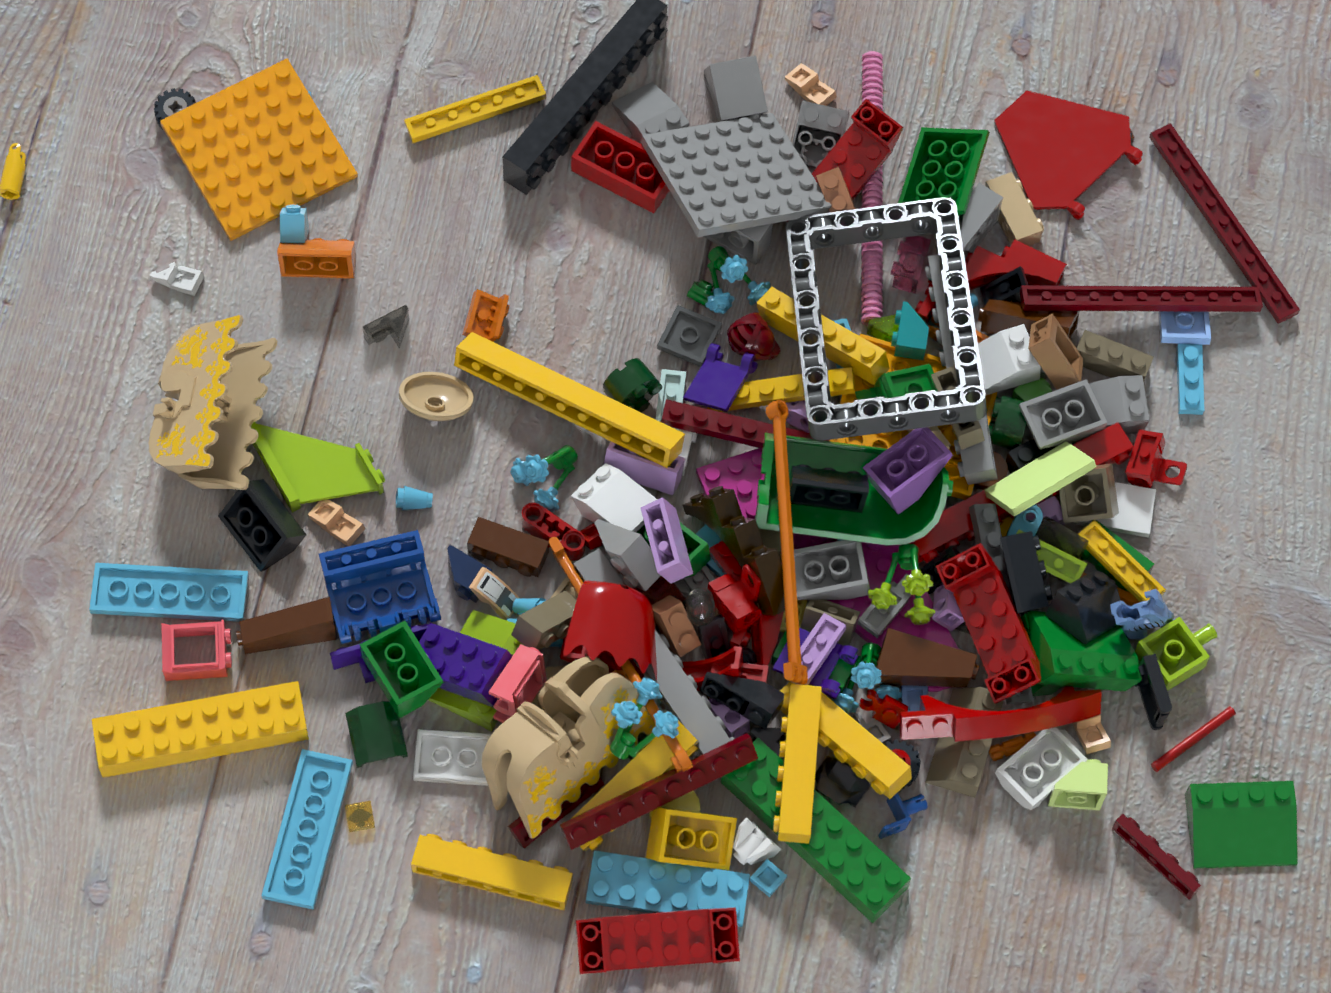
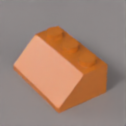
M315 238L313 240H306L305 243H279L277 255L281 276L354 278L356 258L354 241L347 239L333 241Z

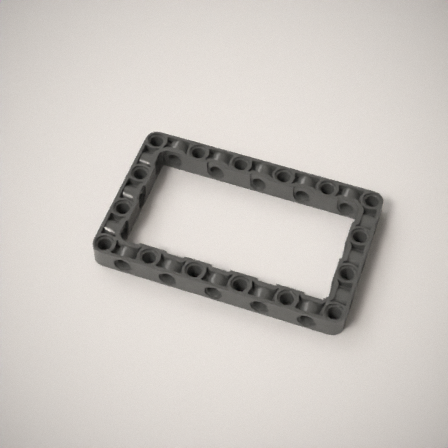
M948 197L806 215L787 222L786 233L809 433L813 439L823 441L981 420L986 415L984 381L958 212L954 200ZM935 233L957 380L956 389L938 392L931 390L907 393L905 396L892 398L854 400L853 403L834 405V403H831L813 249Z

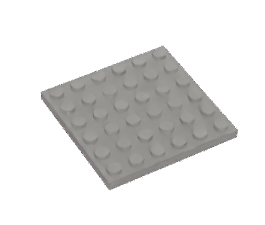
M773 113L762 114L760 119L745 117L642 135L641 143L697 237L795 220L806 215L828 213L832 207L829 202L825 201L821 188Z

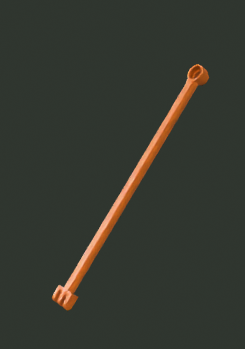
M780 399L770 402L769 406L766 407V415L770 420H773L788 648V662L783 663L786 680L805 685L808 681L807 666L801 665L785 424L788 417V408L786 403Z
M551 537L549 544L553 556L562 567L576 593L579 594L583 581L566 555L559 539ZM628 659L621 666L622 670L632 684L634 681L641 682L640 676ZM649 699L645 708L656 725L654 714L659 711V708L653 699ZM662 734L674 755L670 760L676 771L682 770L685 772L692 768L691 760L677 738H671L668 735Z

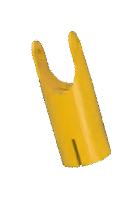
M18 143L12 144L9 148L0 181V196L9 200H16L20 197L26 170V155L24 152H21V146Z

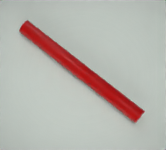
M1229 706L1151 763L1153 770L1158 772L1236 715L1235 710Z

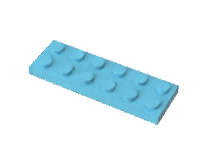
M95 563L89 610L91 614L240 622L244 620L249 573L248 571Z
M305 749L301 750L261 895L262 899L314 910L353 766V760Z
M594 850L586 903L645 913L736 907L737 927H742L750 874L658 862L647 858Z

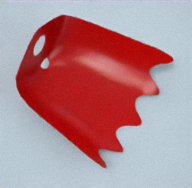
M584 581L576 600L565 640L564 656H568L579 645L585 647L591 660H595L601 652L608 651L614 657L618 667H621L628 659L633 658L637 661L642 674H644L648 665L652 664L657 681L655 621L653 608L648 598L639 591L623 584Z

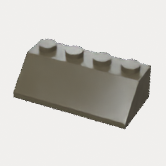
M970 687L953 689L948 704L973 710L1001 711L1003 701L994 704L988 689ZM953 737L938 738L925 783L975 798L993 738L955 742Z

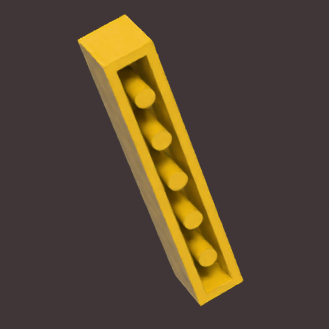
M771 287L756 302L758 312L768 325L798 341L794 299ZM821 315L826 358L843 368L852 367L855 375L875 385L877 379L890 369L886 351Z
M790 681L780 691L782 693H789L790 684L795 683ZM821 692L818 743L823 747L828 746L833 750L835 757L840 762H847L852 767L853 772L859 778L867 779L878 794H884L891 799L912 779L911 767ZM782 705L781 711L787 715L788 708H783Z
M790 684L789 693L784 692L783 708H788L787 717H782L781 732L786 733L785 742L780 741L779 757H784L783 766H778L777 782H782L781 791H776L775 807H780L779 816H774L773 832H778L777 841L809 844L821 686Z
M678 720L679 726L677 730L679 734L676 738L690 758L698 750L696 745L699 741ZM662 735L655 737L572 818L674 769L670 760L674 755ZM600 836L580 847L583 851H587L589 848L593 851L603 842V839Z
M427 834V836L419 835L411 862L412 872L564 911L573 882V873H570L564 867L554 866V868L543 866L544 864L537 860H528L527 862L519 860L513 854H495L486 847L471 848L462 841L453 840L448 842L434 834Z

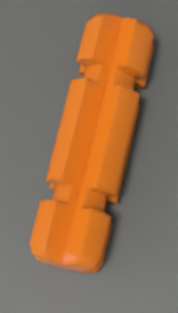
M1035 732L1026 733L1023 737L1012 738L1002 742L1001 745L990 746L989 755L993 761L1002 759L1004 755L1006 757L1013 755L1031 741L1036 734Z

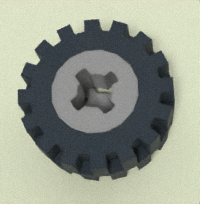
M173 88L169 93L167 90L164 91V96L159 95L157 97L158 101L154 103V113L156 121L162 130L161 120L196 103L195 98L188 91L184 93L183 89L175 91V88Z

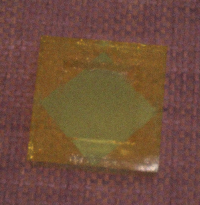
M371 801L345 805L349 832L375 828Z

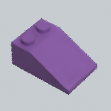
M928 427L917 428L865 465L863 469L866 475H868L871 485L895 512L900 514L919 500L953 455Z

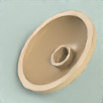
M416 373L404 379L399 387V399L403 406L414 415L427 420L449 421L465 415L473 404V393L469 386L462 380L445 373Z

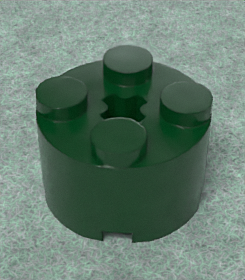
M634 358L626 361L624 364L627 367L621 371L616 368L604 381L603 388L607 397L634 410L643 412L650 405L648 401L658 394L663 386L641 359Z
M1006 396L996 397L992 413L995 421L990 420L989 423L993 445L1013 450L1021 444L1026 421L1018 405L1025 401Z

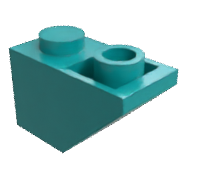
M903 301L902 309L896 310L894 324L899 325L898 332L893 331L891 346L895 347L894 356L923 361L929 327L911 305Z

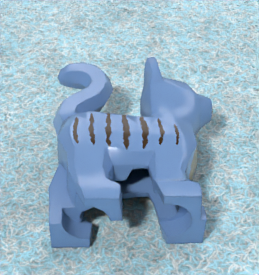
M1157 589L1144 592L1145 597L1150 599L1132 606L1126 605L1123 601L1110 604L1111 613L1115 617L1116 624L1122 625L1121 628L1127 638L1133 640L1144 639L1148 636L1147 629L1162 628L1175 620L1173 619L1174 614L1167 608L1162 595Z

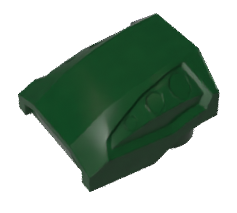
M389 701L358 706L345 713L357 768L370 762L392 757H408L400 718Z

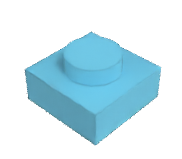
M766 859L750 877L749 881L770 897L787 879V875Z

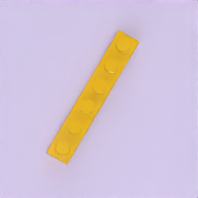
M535 75L404 119V124L412 143H416L546 99V92L539 76Z
M852 367L828 370L831 396L855 393L854 370ZM802 374L744 382L728 411L767 406L770 402L780 399L785 403L803 401L805 396ZM707 407V409H710V410H714V411H718V412H724V411H720V410H717V409H713V408Z

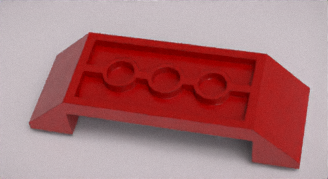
M867 99L863 101L851 116L853 124L812 173V176L819 185L817 175L839 167L852 201L890 156L903 130V126Z
M979 543L937 565L936 568L944 587L953 593L989 678L984 681L994 704L1041 682L1038 657L1019 613H1017L1016 606L1003 576L984 546Z
M736 907L576 920L580 974L740 961Z

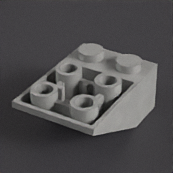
M802 100L792 144L812 174L846 132L850 112Z

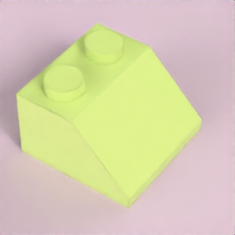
M1095 759L1079 763L1054 785L1048 800V806L1100 811L1107 795L1108 764L1101 763V761Z

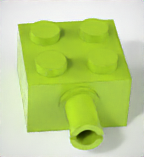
M1178 617L1140 640L1135 652L1140 662L1143 656L1156 654L1168 691L1206 667L1210 656L1202 646L1217 638V632L1208 623L1200 630L1192 633L1181 617Z

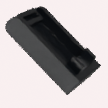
M1156 654L1143 656L1138 667L1142 681L1137 683L1135 687L1139 689L1151 729L1160 730L1172 710V704Z

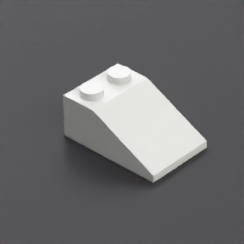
M1024 324L1002 330L978 343L985 395L1040 379L1041 366L1028 349L1030 337Z
M607 463L597 469L571 495L584 518L592 522L600 519L633 532H637L645 524L640 507L658 500L624 472Z

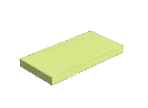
M1065 441L985 489V493L990 500L1011 515L1016 516L1096 468L1095 460Z

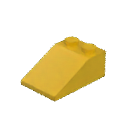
M659 807L652 811L646 858L658 862L729 870L737 818Z

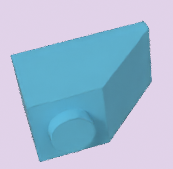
M287 205L280 212V243H305L309 232L307 208H301L300 205Z

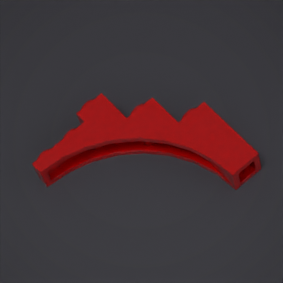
M1015 239L1010 247L1006 246L1001 256L977 246L974 253L969 252L965 259L969 290L982 287L1020 266L1023 267L1028 285L1058 286L1064 276L1067 265ZM932 280L928 281L929 285L925 291L926 299L924 302L920 300L915 308L916 313L926 325L933 315L932 309L936 308V302L931 301L929 287H933Z

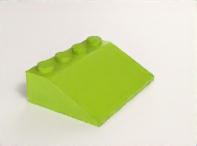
M472 610L460 631L461 634L507 649L512 655L522 644L512 636L516 623L476 610ZM438 688L428 699L491 732L497 723V720L493 719V715L497 711L495 708L447 690Z

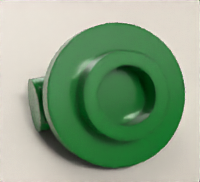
M702 279L700 282L694 281L687 293V297L705 306L708 297L714 294L713 285Z

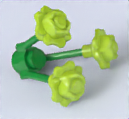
M902 544L899 546L898 552L892 553V563L885 582L882 583L881 588L868 590V598L872 599V605H875L877 609L886 610L891 605H897V597L893 596L890 592L892 587L890 583L897 563H899L902 569L912 570L911 575H907L906 580L902 581V586H904L906 593L915 595L913 600L914 607L907 611L904 616L911 619L914 625L926 624L930 622V617L936 612L924 606V599L921 596L929 591V587L933 586V582L930 580V575H923L918 569V546Z

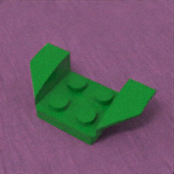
M930 364L887 372L877 379L873 388L855 391L857 400L876 397L892 398L905 396L907 393L935 390L931 377L934 371Z

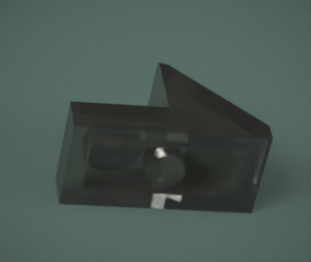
M404 305L362 326L364 339L368 345L374 342H381L388 335H391L400 349L409 322L408 307Z

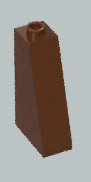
M989 300L984 308L981 307L978 322H981L980 331L990 334H996L1002 330L1024 324L1030 337L1031 324L1053 314L1070 340H1072L1078 327L1080 311H1023L1021 302Z
M330 597L240 621L241 630L236 631L238 646H243L245 654L337 640Z
M888 628L876 668L882 672L880 676L881 682L877 685L967 687L970 679L975 680L978 673L979 665L975 664L977 655Z

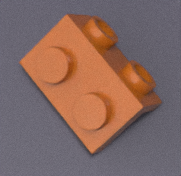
M479 289L474 291L462 335L467 337L473 332L492 342L496 339L499 340L504 331V326H502L503 318L508 314L510 307L507 304L509 296L504 294L498 298Z

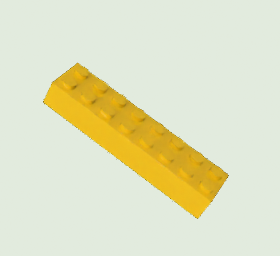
M299 681L91 719L98 767L102 778L309 740Z

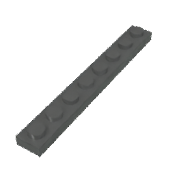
M974 504L969 507L976 545L981 543L1000 570L1015 604L1000 539L1002 534L996 504ZM1031 687L1006 699L1007 704L1034 701Z

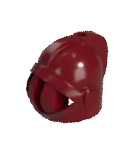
M758 312L741 317L731 324L727 330L730 347L742 357L746 352L754 354L755 358L753 361L756 362L772 360L780 354V347L772 331Z

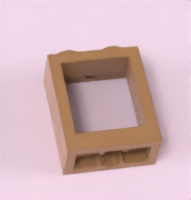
M1051 314L1031 324L1028 349L1055 388L1058 390L1080 382L1082 378L1083 357L1055 316Z

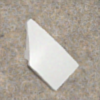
M175 262L169 264V268L158 273L153 271L149 275L152 280L166 287L195 296L205 277L202 271L184 266L177 267Z

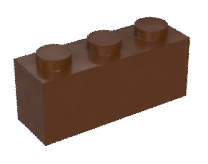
M478 517L468 539L467 549L468 553L476 559L493 561L501 568L510 567L527 577H539L549 554V541Z

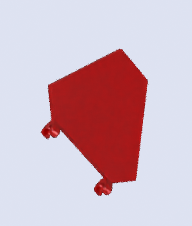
M1026 90L994 120L1024 192L1032 202L1033 210L1067 209L1076 220H1080L1084 216L1085 207L1075 201L1124 154L1134 165H1138L1142 161L1143 152L1131 146L1129 116Z

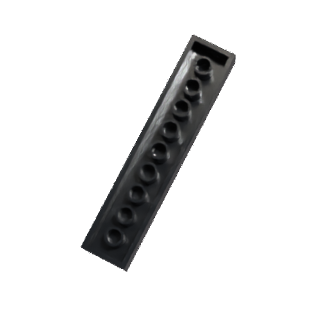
M636 0L502 156L503 181L525 195L531 189L535 190L539 186L542 176L546 172H551L559 156H564L567 153L570 143L582 135L587 123H592L597 117L598 110L610 102L615 90H620L623 87L626 77L638 69L643 57H648L654 48V44L665 37L668 31L666 28L668 20L667 4L660 0Z

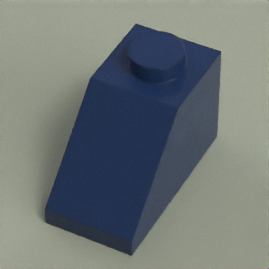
M450 544L447 552L455 591L462 599L466 601L470 599L477 603L479 598L469 587L482 567L487 568L492 573L493 571Z

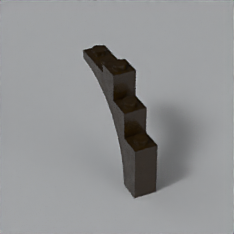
M718 486L710 489L709 494L704 496V493L690 497V502L682 505L685 514L699 519L710 527L726 544L740 567L743 569V566L748 564L760 578L761 585L757 601L762 614L775 616L784 612L783 571L777 549L766 548L756 520L745 518L742 515L734 489H725L723 486ZM748 574L750 582L754 585L752 578Z

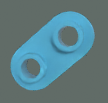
M1035 504L1016 515L1006 536L1017 534L1019 529L1024 532L1032 531L1033 536H1035L1043 520V513L1039 505ZM1032 512L1035 514V518L1027 520L1026 514Z

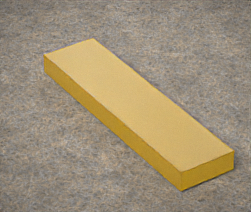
M1095 520L1076 535V539L1139 602L1150 599L1145 597L1144 592L1157 589L1161 595L1165 593L1166 589Z

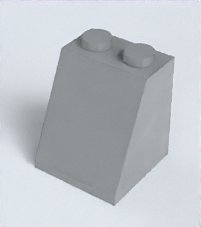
M756 55L710 64L704 70L718 122L745 117L760 119L762 114L768 112Z

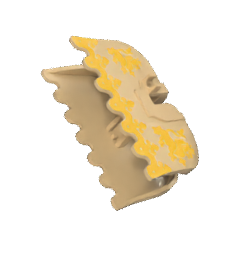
M241 315L199 324L186 330L167 353L159 377L158 385L165 392L167 398H161L162 403L155 404L153 416L155 418L149 436V453L154 462L177 473L179 477L201 489L246 490L249 485V479L242 475V470L252 464L254 456L250 452H246V449L258 439V432L255 429H251V425L262 417L263 409L256 406V402L258 399L263 398L268 391V387L264 383H260V380L272 370L271 362L265 360V357L276 349L278 341L276 338H270L264 341L238 344L235 338H231V333L241 327L243 323V316Z
M589 656L575 660L547 680L538 695L542 709L525 701L517 708V713L503 722L493 732L482 753V769L490 789L494 808L500 810L504 807L509 791L531 839L536 838L540 834L542 821L546 817L551 820L559 817L562 811L561 805L565 800L574 803L579 799L581 795L580 788L584 783L593 786L598 782L600 778L599 771L603 766L612 769L619 761V758L610 751V744L614 740L619 727L618 721L615 719L616 716H613L611 711L614 709L615 703L621 704L623 701H631L637 705L638 702L636 700L639 693L632 682L618 673L609 674L608 665L598 657L595 660H591ZM642 706L640 710L643 714L640 718V723L633 724L629 732L636 738V745L638 744L637 737L641 732L650 735L652 729L656 726L645 706Z

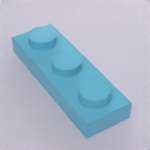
M1178 344L1176 347L1178 414L1203 415L1205 410L1202 345Z

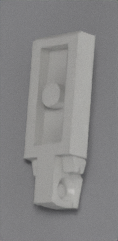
M907 573L898 584L894 581L891 583L890 592L893 596L897 597V605H891L885 610L877 609L875 605L871 604L857 622L858 625L877 639L911 597V594L906 593L904 586H902V581L906 580Z

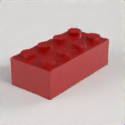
M597 121L594 122L571 156L572 172L655 214L670 191L642 144Z

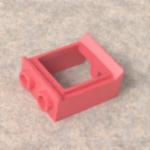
M224 620L220 622L175 625L161 623L162 671L166 681L228 677L227 668H232L231 652L227 653V644H231L230 628L226 629ZM215 635L216 662L175 665L174 638Z
M520 644L489 690L490 695L498 698L493 706L497 710L493 715V719L501 723L505 722L518 712L517 708L525 701L532 703L547 681L544 656L538 649L534 647L528 648Z

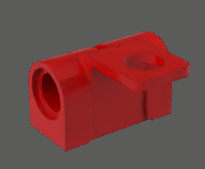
M1139 429L1125 471L1131 485L1151 488L1154 481L1173 485H1181L1183 483L1187 464L1162 458L1166 443L1163 433ZM1177 467L1180 473L1177 477L1170 478L1166 476L1167 469Z
M748 564L743 566L739 581L731 574H725L708 583L705 598L719 615L722 614L726 624L734 634L754 624L762 614L760 608L755 604L758 599L761 580ZM748 574L752 578L754 585L750 582Z

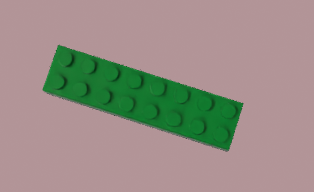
M757 738L753 744L759 759L722 776L721 784L773 831L774 816H779L780 807H775L776 791H781L782 782H777L778 766H783L784 761L763 741ZM814 789L809 844L785 843L873 924L908 889L911 877Z

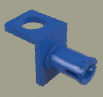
M896 793L891 799L887 798V804L896 822L884 826L878 835L879 839L904 831L911 821L909 815L927 809V801H921L925 797L922 794H918L915 797L902 801L899 794Z

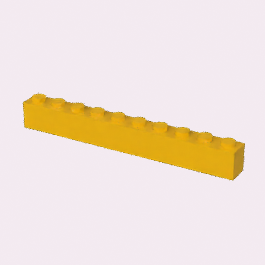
M471 332L456 347L454 366L665 468H668L682 452L685 433L478 334Z

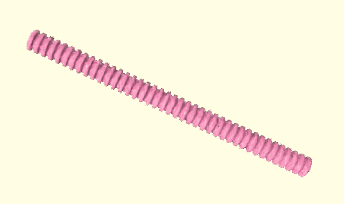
M875 51L866 52L862 55V103L867 99L883 111V56ZM883 165L863 187L861 208L883 205ZM883 240L866 242L861 245V322L869 327H875L883 323Z

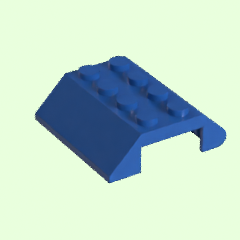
M418 530L319 553L328 597H330L332 613L341 644L352 642L351 636L353 635L355 641L361 640V631L368 630L371 637L377 635L376 630L379 629L380 633L403 621H406L411 628V619L418 618L421 625L427 624L426 618L428 617L430 622L441 620L439 606L433 593Z

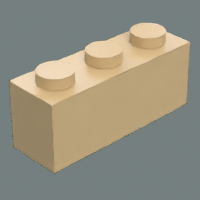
M1010 172L986 181L985 186L1003 197L998 222L1010 245L1014 239L1028 246L1039 243L1044 231L1043 223L1039 218H1036L1030 199H1026L1023 194V186L1020 180L1016 179L1013 173Z

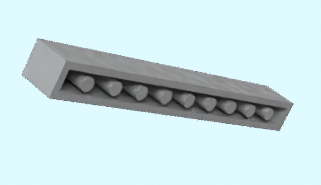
M938 254L928 256L929 266H925L928 281L932 280L933 287H929L931 301L936 302V308L932 309L935 323H939L940 330H936L937 341L939 345L943 344L944 350L939 352L942 367L946 366V368L954 366L939 258ZM987 413L981 420H978L985 441L961 450L958 441L954 440L957 455L961 454L962 462H958L960 477H965L968 485L998 479Z
M600 548L574 563V568L583 582L590 580L627 586L623 581L624 576L622 574L618 575L614 570V566L610 562L611 557L608 554L604 555ZM655 630L657 681L652 664L648 665L643 675L646 679H652L659 684V691L663 696L660 699L668 712H672L674 716L678 717V720L699 741L696 745L698 757L734 740L733 737L729 738L724 731L726 727L719 716L715 717L711 712L712 706L706 696L703 695L701 697L696 690L698 686L691 675L687 676L682 668L684 666L678 655L675 654L673 656L668 649L670 645L663 634L659 635ZM633 659V661L635 662V664H636L637 667L639 668V665H638L637 661H636L635 659Z

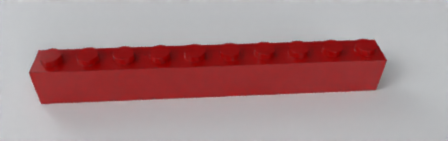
M1118 422L1073 445L1094 459L1096 465L1113 464L1115 462L1119 465L1130 458L1129 454L1134 447ZM985 490L944 510L939 522L926 536L909 543L919 548L918 563L922 561L928 563L949 546L958 547L960 545L959 542L965 539L969 541L975 539L969 507L974 504H996L986 496ZM1059 490L1051 495L1055 497L1059 496ZM1045 499L1041 500L1040 502H1038V503H1036V504L1038 505V504L1044 502ZM996 504L1000 525L1003 523L1002 520L1008 517L1014 519L1015 516Z

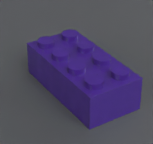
M430 623L419 643L443 680V684L439 688L493 707L498 698L490 695L489 690L513 655L507 649Z

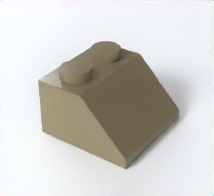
M1112 464L1096 465V468L1059 490L1064 523L1113 518L1119 513Z

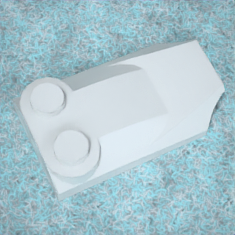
M1054 727L1042 730L997 768L995 774L1002 787L1021 806L1032 810L1038 807L1051 794L1054 785L1079 763L1085 762L1088 759L1085 757V750L1066 730Z

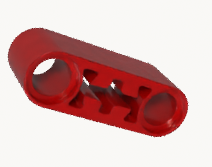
M531 502L523 507L522 526L525 531L532 536L549 541L551 537H557L570 561H577L584 556L585 537L580 531L538 503ZM531 515L538 516L539 519L531 521L528 519V517ZM570 543H577L580 546L577 548H570L567 545Z

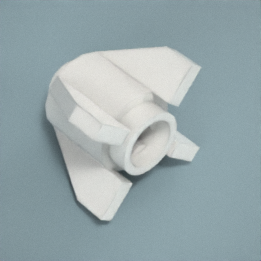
M747 817L739 825L733 846L736 852L733 855L743 865L747 862L753 865L775 857L781 850L755 822H751Z

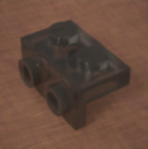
M1048 516L1043 517L1035 536L1038 535L1040 540L1083 561L1081 557L1089 541Z

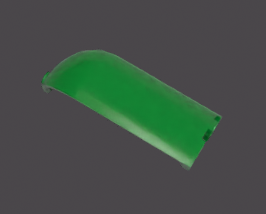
M765 433L761 457V473L764 474V480L759 479L758 502L755 520L759 529L780 531L774 434ZM786 436L789 475L792 465L797 466L800 464L816 469L833 468L839 472L857 471L862 475H866L863 467L887 450L877 447ZM943 467L919 500L900 514H897L871 485L869 479V493L862 513L791 504L793 533L880 545L909 544L926 536L939 522L947 496L952 495L953 481L949 480L948 471Z

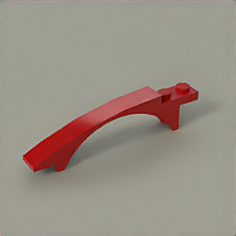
M566 637L563 639L560 654L561 660L572 663L580 658L588 657V653L583 645L577 646L568 656H564ZM734 646L729 651L713 658L682 662L684 666L682 669L687 676L691 675L698 686L697 691H700L707 672L766 683L768 681L769 666L743 663L742 647ZM603 651L598 655V658L608 665L609 674L614 670L623 671L621 667L617 666L614 657L608 651ZM630 658L629 660L642 680L645 678L633 659Z
M1067 686L1057 696L1044 703L1007 711L967 709L941 702L929 695L920 696V711L900 712L901 740L953 737L955 742L1042 731L1101 715L1102 691L1101 689L1075 691L1073 686Z

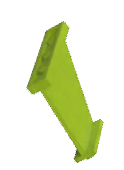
M255 422L251 425V429H255L258 432V439L253 443V446L292 513L301 509L300 504L378 491L379 495L384 493L383 483L385 478L380 469L375 470L372 465L374 460L368 449L363 450L360 443L355 444L354 449Z

